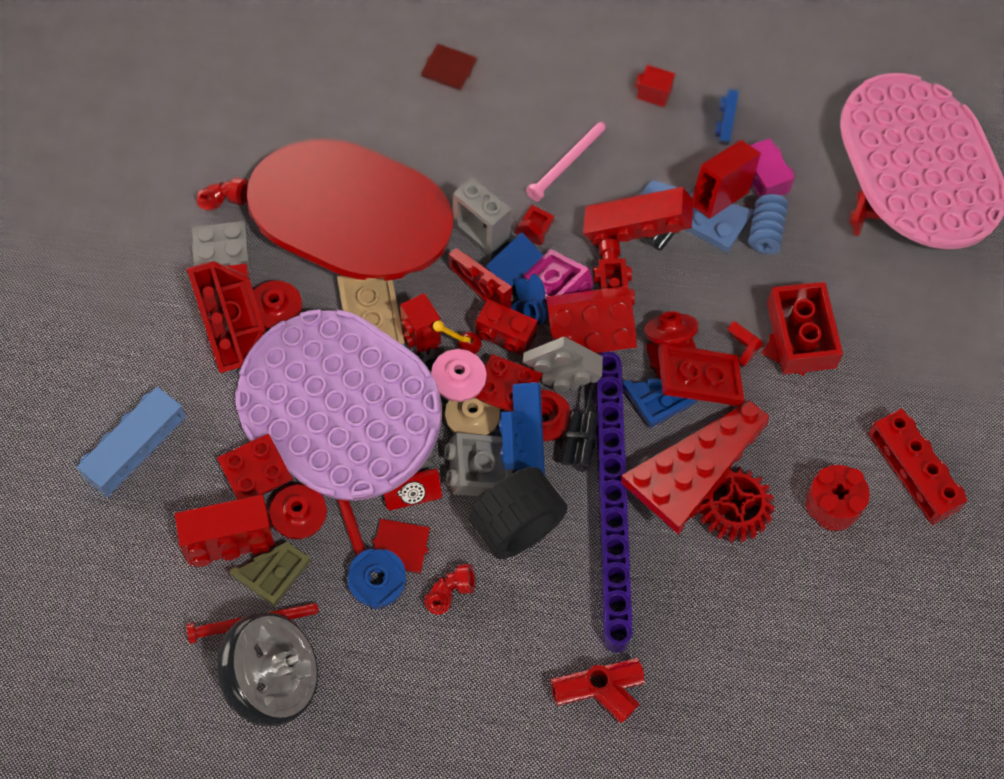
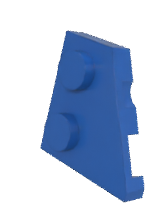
M729 89L726 96L721 97L719 111H723L722 120L717 121L715 136L719 137L718 144L729 145L739 94L738 90Z
M659 378L648 379L647 382L631 383V380L622 382L623 390L649 428L660 424L697 403V400L663 395L662 382Z

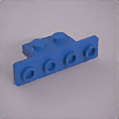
M536 382L514 384L512 387L514 412H501V420L499 422L503 444L500 455L504 470L517 469L519 471L528 467H538L545 475L541 385Z

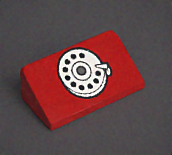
M438 469L415 473L399 487L383 494L387 510L391 511L441 499L442 490Z

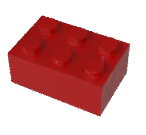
M826 282L772 287L767 300V308L783 375L837 369L843 356V350Z
M628 286L546 297L552 341L566 337L595 353L637 348L632 296Z
M263 494L174 513L179 545L189 566L203 567L209 565L211 561L219 559L235 560L242 554L251 552L253 554H262L275 547L270 515Z

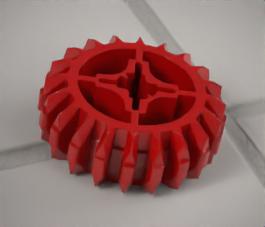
M741 466L737 467L736 472H732L730 468V472L711 496L705 499L698 507L697 514L703 515L701 524L710 523L708 531L709 533L715 530L719 531L718 539H722L725 534L728 535L730 543L734 541L735 536H738L741 543L745 542L747 535L753 540L756 538L757 532L763 533L766 529L765 524H770L772 520L770 514L774 512L775 507L770 503L773 502L774 497L771 494H766L770 489L769 485H760L762 476L755 479L752 478V469L747 474H743ZM727 488L724 497H720L718 501H713V495L717 491ZM757 507V515L748 521H744L745 512Z

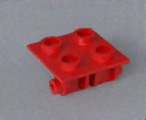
M491 354L485 366L487 373L485 386L479 395L474 398L502 410L514 412L513 385L539 383L543 373Z
M269 433L217 457L237 500L262 495L293 480Z

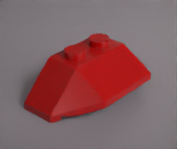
M216 261L187 268L219 373L241 368L249 351L265 331L250 278Z

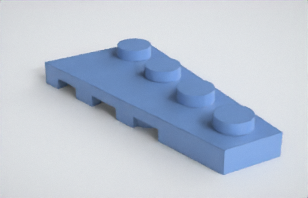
M651 180L641 195L678 187ZM732 204L709 219L693 207L692 228L685 230L728 253L752 218L754 210Z

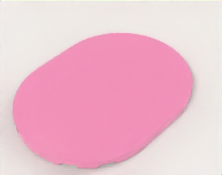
M887 73L874 76L865 80L863 84L854 89L843 107L840 120L842 139L867 201L877 215L892 229L917 243L939 249H960L981 242L992 233L1003 218L1004 178L979 121L966 104L962 105L951 96V91L937 83L933 85L921 80L920 76L904 73Z

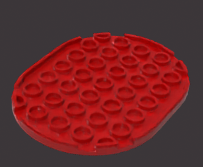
M316 139L287 145L264 158L254 169L248 182L247 206L251 219L259 226L260 232L285 250L346 277L359 280L382 278L383 281L404 278V275L417 270L421 272L440 258L451 239L453 229L452 209L445 194L432 180L408 166L350 142Z

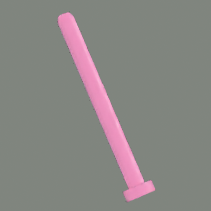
M597 123L537 184H530L526 188L528 196L532 200L539 202L544 197V191L605 131V123Z

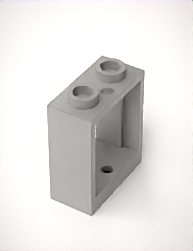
M471 177L453 193V227L492 259L509 244L511 209Z

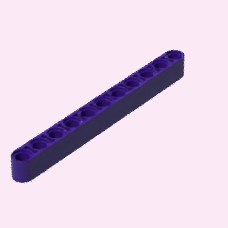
M608 351L600 354L603 357L602 367L609 366L614 370L606 371L602 368V377L595 383L596 413L599 414L596 435L598 436L597 466L602 619L605 647L613 653H620L629 646L633 631L627 488L621 483L622 475L626 473L622 363L616 353ZM604 391H611V392H613L615 395H613V396H606L603 392H604ZM612 416L616 420L613 422H609L605 420L604 417ZM611 441L616 443L617 446L611 448L604 443ZM613 467L617 469L618 473L610 474L605 469ZM613 493L616 494L620 499L612 501L609 500L606 497V495ZM609 520H616L621 526L612 528L607 522ZM616 547L620 549L622 554L615 556L610 554L607 549ZM615 574L620 576L623 582L616 584L611 582L608 577ZM615 602L620 603L624 610L615 612L611 610L609 605ZM620 631L624 634L625 639L623 641H616L611 637L610 633Z

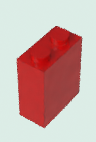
M739 140L703 163L700 167L692 196L694 200L693 207L711 219L747 195L753 182L761 152L743 140Z

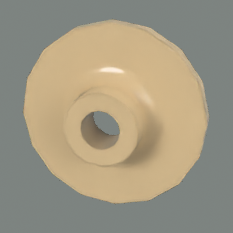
M476 398L462 402L449 400L446 404L445 419L447 426L454 434L466 433L488 436L494 432L499 424L500 408L484 403ZM475 408L477 409V411L475 413H471L468 411V409Z

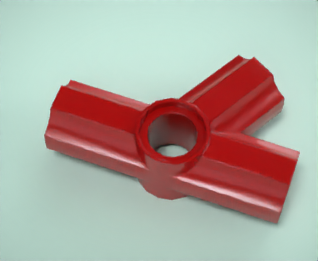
M638 658L606 666L595 665L586 671L551 679L550 683L552 695L557 706L594 698L622 724L640 705L625 689L644 685L645 680L642 665ZM590 677H601L605 682V687H594Z

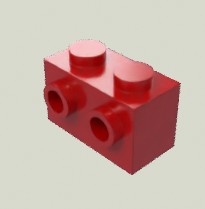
M423 293L400 304L402 335L406 346L409 349L413 348L417 356L423 351L430 353V349L435 350L441 344V331H435L433 324L435 321H441V318L426 294Z
M488 299L476 320V335L485 341L524 356V352L529 350L536 337L538 320Z

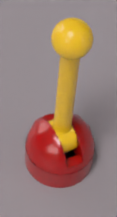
M442 321L434 322L433 329L435 331H442L459 340V349L470 351L473 354L480 350L482 341L478 335L473 332H464L459 335L445 327Z

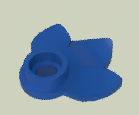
M532 274L529 280L525 278L515 279L514 282L519 301L515 302L511 309L538 320L537 325L544 323L548 316V309L544 302L545 288L542 280L536 274Z

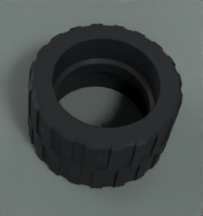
M528 467L510 474L487 490L471 508L469 521L493 555L498 559H506L532 547L549 534L566 515L567 505L541 469L538 467Z

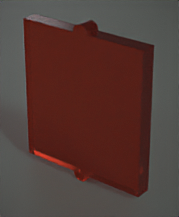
M437 43L431 56L427 57V63L421 72V77L461 91L466 80L472 76L471 71L477 62V57Z

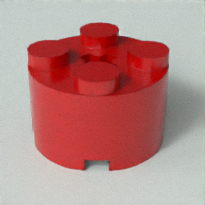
M844 465L828 466L821 469L814 478L806 494V510L810 517L819 522V525L824 529L832 531L845 530L860 518L868 505L870 491L864 475L859 469Z

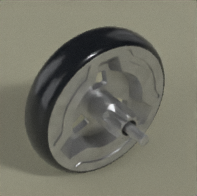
M261 612L251 614L233 624L220 643L216 661L219 686L227 703L240 717L255 725L275 727L295 720L308 708L317 687V660L307 636L291 620L275 613ZM256 644L263 652V655L259 658L254 649ZM259 683L266 685L262 693L257 690Z

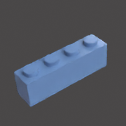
M156 387L152 392L146 393L140 400V404L132 412L126 413L122 417L120 424L112 432L106 433L100 440V444L92 452H88L81 458L76 468L82 478L108 498L186 418L182 405L159 387Z

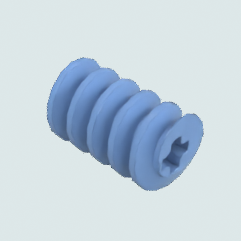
M765 194L756 199L748 243L752 249L759 253L772 255L779 253L781 250L780 243L783 240V226L786 223V208L789 205L784 197L777 194Z

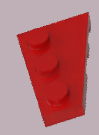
M455 248L448 254L449 268L485 303L489 299L511 309L512 286L459 249Z

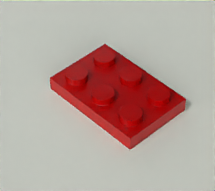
M662 343L658 348L663 395L733 406H741L745 401L738 355Z

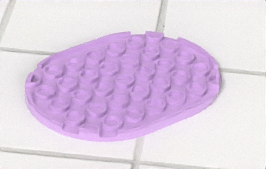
M317 309L302 312L299 316L279 322L254 344L239 372L238 388L235 391L236 410L238 411L242 429L249 440L253 441L269 433L289 473L304 485L326 497L355 501L377 497L394 490L409 480L423 466L439 436L442 420L441 397L437 384L426 365L405 346L367 320L350 312L342 310L321 311Z

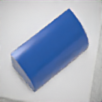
M521 232L484 268L512 286L515 284V279L521 278L544 255Z

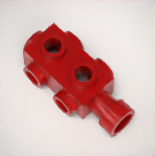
M616 239L601 241L599 243V253L603 259L598 260V267H593L594 283H598L599 289L628 286V282H632V267L626 266L625 258H619L621 254L620 242ZM629 289L632 296V305H635L634 289Z

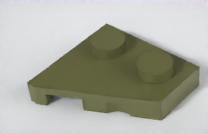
M285 542L275 547L272 552L263 553L253 558V562L239 569L237 567L231 569L229 574L239 583L276 607L311 563V559L290 543Z

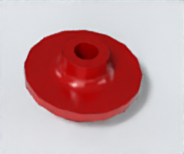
M269 281L261 284L254 290L266 329H271L283 320L287 321L299 316L302 312V298L299 291L292 284L284 281Z
M668 311L650 320L645 325V336L648 340L655 342L658 347L662 343L686 346L690 342V338L694 337L698 332L699 324L695 317L688 314Z
M541 390L542 417L548 419L546 422H542L543 442H550L560 438L563 432L567 430L571 408L566 399L558 393L550 390Z
M296 484L286 487L276 494L271 502L269 515L273 527L279 534L289 539L301 540L311 537L322 528L326 521L327 507L320 493L306 485ZM295 506H302L300 511H293Z

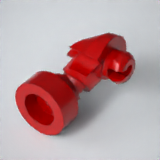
M235 177L231 181H225L224 184L222 182L217 185L212 184L198 192L197 204L203 210L212 211L221 207L220 205L224 199L228 197L231 203L244 205L247 203L249 181Z
M472 564L458 565L455 571L446 574L447 577L445 579L442 576L434 584L430 593L426 594L424 601L426 608L431 613L436 615L446 613L452 607V593L455 589L460 594L474 593L475 573Z

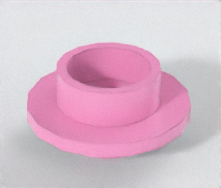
M462 349L449 350L438 356L433 363L431 371L440 395L456 402L471 400L479 395L485 386L487 376L485 365L480 358L472 352ZM461 369L464 373L459 375L454 371Z

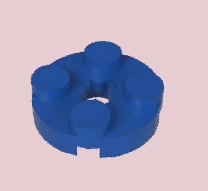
M368 549L361 552L351 562L348 570V587L353 597L360 604L375 610L396 602L403 594L407 584L405 567L401 559L393 552L385 549L384 551ZM371 573H384L383 583L380 585L377 583L371 584Z

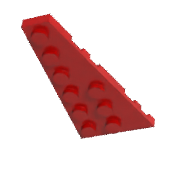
M748 401L623 474L621 483L679 535L690 517L693 518L698 512L700 504L711 496L727 476L733 463L739 461L746 447L752 444L768 425L769 415L753 402Z

